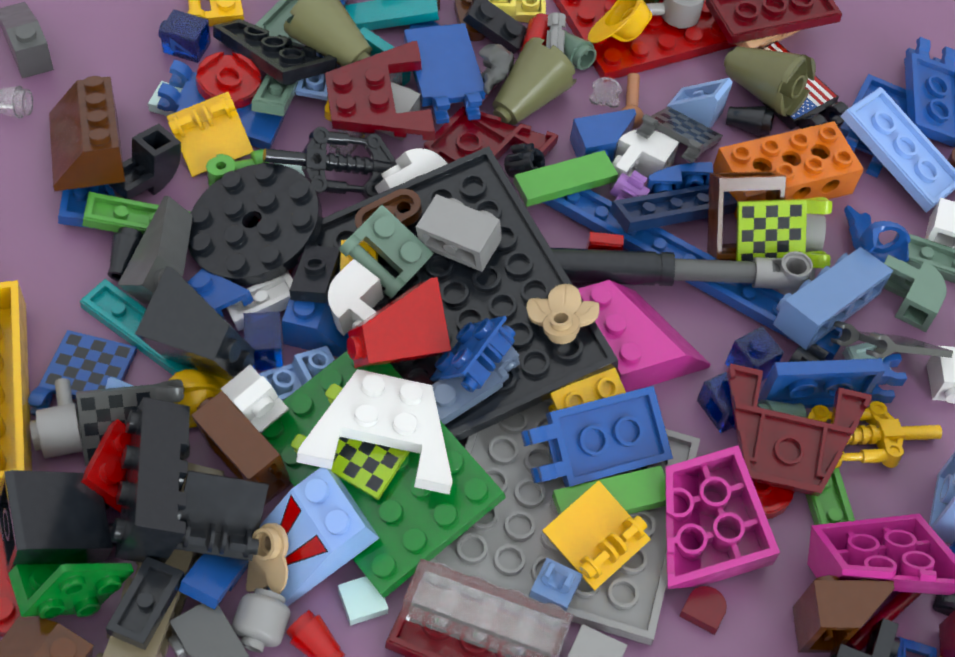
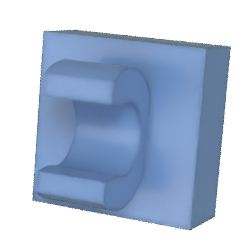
M546 558L529 597L565 614L583 574Z

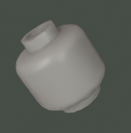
M256 588L254 593L242 596L231 626L236 635L241 638V643L245 649L263 653L264 647L280 645L291 617L289 607L284 604L286 601L285 597L262 588Z

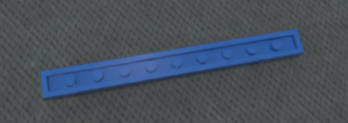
M590 189L543 202L594 232L624 235L623 248L629 251L674 252L675 258L718 260L660 227L626 233L610 212L612 201ZM685 281L792 340L773 325L779 313L776 307L785 295L770 288H753L751 283ZM836 327L816 342L818 346L829 352L825 358L826 360H833L841 347L832 343L831 338H840L843 332L842 328Z

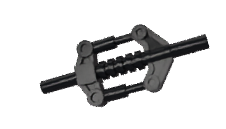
M317 127L311 131L309 141L302 152L266 148L263 151V162L302 166L301 171H303L317 194L321 192L339 194L354 192L362 193L363 197L368 199L378 194L375 186L383 180L381 174L397 165L395 158L378 134L373 133L365 138L349 136L348 133L328 131L325 127ZM327 144L344 146L348 144L364 145L370 158L363 156L361 159L360 156L355 155L352 158V155L343 156V154H336L335 156L334 153H327L326 146ZM334 169L335 172H342L343 170L344 173L352 171L353 174L361 173L362 175L370 173V178L363 186L349 185L344 181L326 180L325 170L333 171Z

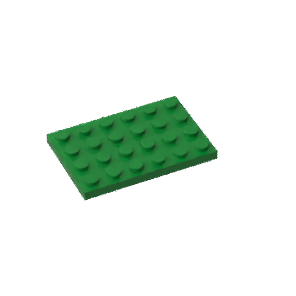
M346 351L283 400L289 410L261 434L280 454L290 476L289 480L294 487L320 468L296 462L297 454L291 446V442L298 434L307 437L331 404L325 395L330 385L337 384L344 388L357 369L403 379L390 363L355 368L353 360ZM441 421V429L453 480L449 494L414 487L420 454L415 452H409L379 500L340 478L379 536L377 541L352 559L383 598L391 594L506 498L500 487Z

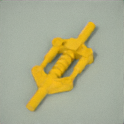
M873 401L865 409L859 420L866 421L870 425H858L847 445L876 444L878 449H862L856 453H844L843 451L835 468H839L843 461H860L861 463L882 462L886 467L894 468L898 466L904 454L902 447L904 440L941 439L942 428L940 425L901 426L899 419L893 418L887 412V407L884 403ZM816 405L812 408L807 418L827 422L828 419L832 418V411H829L824 405Z

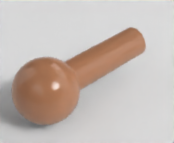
M637 73L627 75L626 106L622 108V110L635 109L636 117L633 129L642 125V118L644 116L643 111L638 107L640 75Z

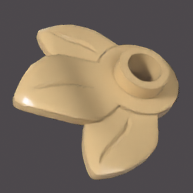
M561 284L554 287L550 291L548 299L530 298L526 307L530 321L542 326L549 340L556 344H567L573 341L580 327L596 321L600 310L598 302H581L579 290L570 284Z
M267 523L262 525L252 535V538L259 539L257 555H253L252 561L248 563L246 590L252 592L256 588L266 589L269 587L271 591L280 594L288 580V566L285 558L289 545L288 536L281 525Z

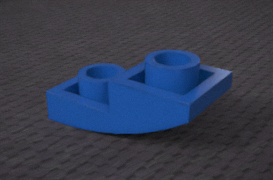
M712 162L675 165L649 175L646 187L650 189L648 195L709 184L710 173H713Z
M203 554L181 581L179 592L215 610L228 591H232L248 568L249 560Z

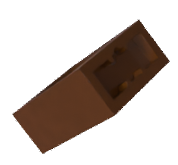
M776 171L710 173L707 253L718 260L736 261L737 243L722 244L724 192L766 190V200H785L786 176Z
M223 391L215 397L205 399L198 406L197 411L191 415L207 445L236 478L269 484L265 505L292 484L280 454Z

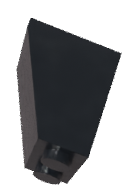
M166 266L135 335L165 359L227 380H232L247 366L251 365L253 367L256 350L178 272Z
M4 471L0 484V529L8 573L16 564H93L107 561L113 547L117 545V543L111 542L113 523L108 524L106 510H109L110 505L104 502L102 496L81 482L85 473Z

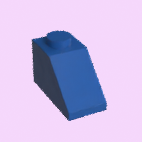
M635 109L575 118L573 120L570 142L576 157L604 150L612 163L619 139L633 129L636 117Z
M289 299L282 318L283 344L306 350L327 346L332 356L339 357L347 351L349 334L347 332L343 336L337 329L328 300L326 303Z

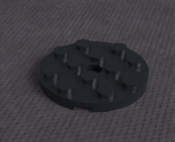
M261 163L229 171L201 195L190 212L193 217L188 249L201 269L203 268L207 272L223 277L239 286L255 285L270 281L294 268L299 263L297 258L304 252L305 246H313L322 226L321 202L309 180L300 172L290 167ZM254 216L261 219L257 226L247 228L248 224L254 220Z

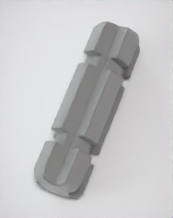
M553 12L548 15L547 27H550V30H547L546 47L550 49L554 45L564 53L565 31L562 30V27H566V15Z

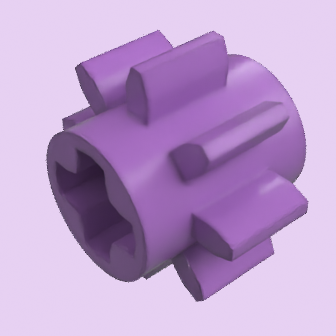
M635 170L630 177L622 172L609 194L616 197L615 200L648 195L650 189L644 186L648 178Z

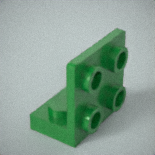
M131 563L16 564L8 575L21 617L40 616L42 619H50L58 615L76 614L77 617H87L95 614L100 610L101 605L122 587L123 582L134 572Z

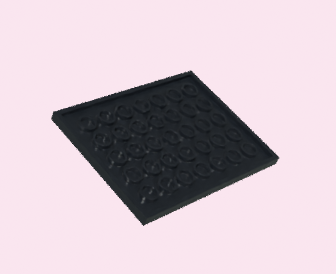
M489 146L322 219L321 230L313 246L340 248L341 240H347L356 231L355 216L362 207L399 189L413 190L420 197L422 214L415 223L407 226L417 238L416 226L436 194L447 199L455 198L465 206L478 211H488L500 219L502 240L483 272L433 252L434 254L392 299L383 292V299L372 308L377 312L413 286L430 278L438 277L451 350L458 342L456 339L458 332L466 324L481 322L486 318L507 317L503 325L511 327L516 333L513 337L515 342L512 346L519 354L520 365L507 372L509 378L503 382L502 388L445 424L458 441L550 399V393L618 367V359L595 321L592 324L580 327L576 338L567 344L553 343L544 333L542 326L530 321L526 308L530 298L548 299V295L554 287L561 284H573ZM403 209L400 211V213H405L409 211V209ZM378 254V263L396 279L399 273ZM340 264L336 275L340 272ZM443 354L390 364L403 379L432 385L437 381H431L430 378L437 370L435 367L437 360Z

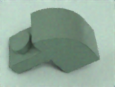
M888 255L884 264L890 267L893 272L884 289L904 298L895 318L927 332L946 297L947 288L943 276L933 265L925 260L920 269H917L902 260Z

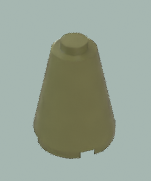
M298 0L293 6L290 13L294 17L290 24L287 21L284 24V31L291 38L305 46L316 49V52L322 56L331 55L336 57L337 64L341 67L370 57L372 48L340 0Z
M538 37L531 38L524 45L492 103L494 116L501 117V122L516 125L569 90L576 83L577 79L572 77L576 72L575 68L559 48L554 45L550 49L542 45L545 40Z
M738 46L734 50L729 51L724 60L726 75L776 113L786 116V114L791 116L800 109L810 90L805 89L808 79L814 81L816 64L813 58L796 53Z

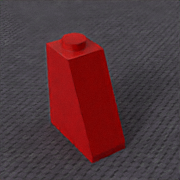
M438 277L430 278L413 286L348 331L347 352L353 360L355 368L433 357L451 351Z

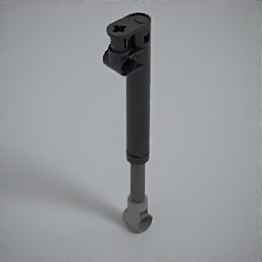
M551 248L568 278L573 283H600L607 280L624 285L654 286L655 284H659V286H673L674 281L751 283L753 288L778 289L784 295L787 293L793 295L809 279L813 267L811 259L806 254L797 251L789 252L783 258L754 257L753 261L679 259L675 258L674 252L656 253L653 251Z

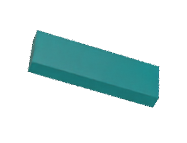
M374 0L345 5V9L360 30L363 27L368 30H376L439 20L437 0Z

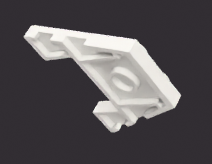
M357 369L298 449L296 462L331 470L340 437L419 453L420 458L414 487L449 494L453 480L433 386L429 384Z

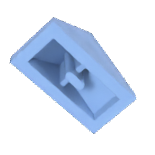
M729 77L683 87L667 107L669 106L711 128L723 113L733 82Z

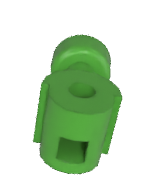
M264 149L251 152V159L235 162L232 157L225 154H218L215 158L210 159L206 165L209 187L229 171H235L250 165L269 163L263 162Z

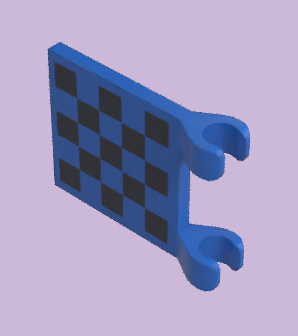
M67 330L40 384L29 395L28 404L33 406L30 409L31 414L36 416V410L50 407L53 394H56L55 381L58 379L66 378L70 380L72 399H76V391L105 389L107 380L110 377L123 381L137 353V347Z

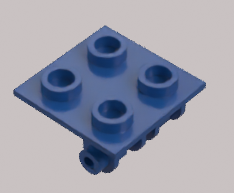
M507 317L486 318L481 322L466 324L456 336L458 342L453 349L444 353L435 364L437 370L430 380L438 381L461 377L463 379L461 385L467 391L474 392L475 389H480L490 376V372H493L496 368L494 362L500 363L502 357L515 342L513 338L516 334L511 327L503 325Z

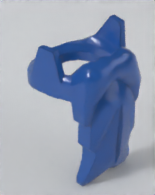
M849 205L844 208L855 250L862 247L883 263L888 255L906 263L909 261L908 244L911 240L908 231L903 226L891 221H878L871 224V216L868 213L859 214ZM888 230L896 231L897 236L890 243L883 245L879 241V233Z

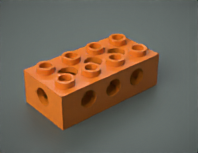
M835 121L720 147L713 165V173L776 171L785 175V200L825 197L829 200L853 194L864 170ZM766 190L729 191L736 201L766 200ZM736 208V210H735V212H734L733 214H734V216H735V218H736V220H737V208Z

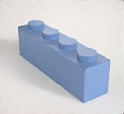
M859 247L850 255L844 253L831 268L829 266L824 267L813 281L807 279L793 295L787 293L780 300L776 307L779 313L773 325L807 350L812 344H815L835 329L834 323L836 321L844 322L880 295L893 270L862 247Z

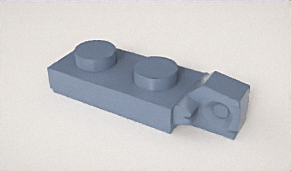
M513 346L502 357L500 363L494 362L496 368L493 372H490L491 374L480 389H475L474 392H469L462 387L461 382L463 379L461 377L439 380L432 384L439 419L444 425L503 387V382L509 378L507 372L520 365L519 354Z

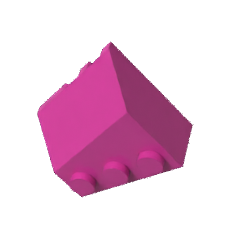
M611 280L578 289L583 302L594 301L599 303V316L595 322L618 359L616 371L626 392L642 389L710 368L711 364L635 290Z
M739 445L665 467L667 589L700 587L774 564L780 551Z
M920 514L811 525L807 565L816 578L833 575L839 577V580L870 579L893 581L895 588L893 591L938 595H951L955 593V554Z

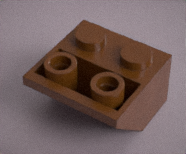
M833 575L816 578L792 607L798 652L831 653V650L839 644L845 645L895 589L894 582L870 579L839 580V577Z

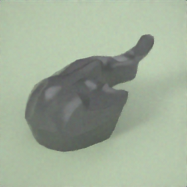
M488 44L479 51V56L484 58L483 66L487 67L481 73L485 83L483 90L487 95L495 85L507 78V74L511 71L515 58L513 53L501 44Z

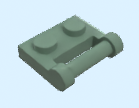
M383 205L338 249L346 257L350 255L380 279L381 285L385 288L383 292L390 299L434 254ZM363 240L399 273L396 279L359 245Z

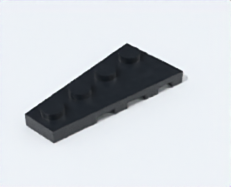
M237 19L213 25L214 38L236 53L251 59L261 71L267 73L281 84H295L297 80L337 69L336 57L326 55L324 58L316 56V49L308 46L302 47V50L292 46L291 39L283 36H269V30L244 20Z

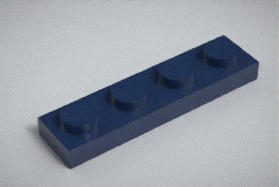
M709 184L614 200L610 212L626 233L708 218ZM724 192L723 215L734 213L737 208V201L730 192Z

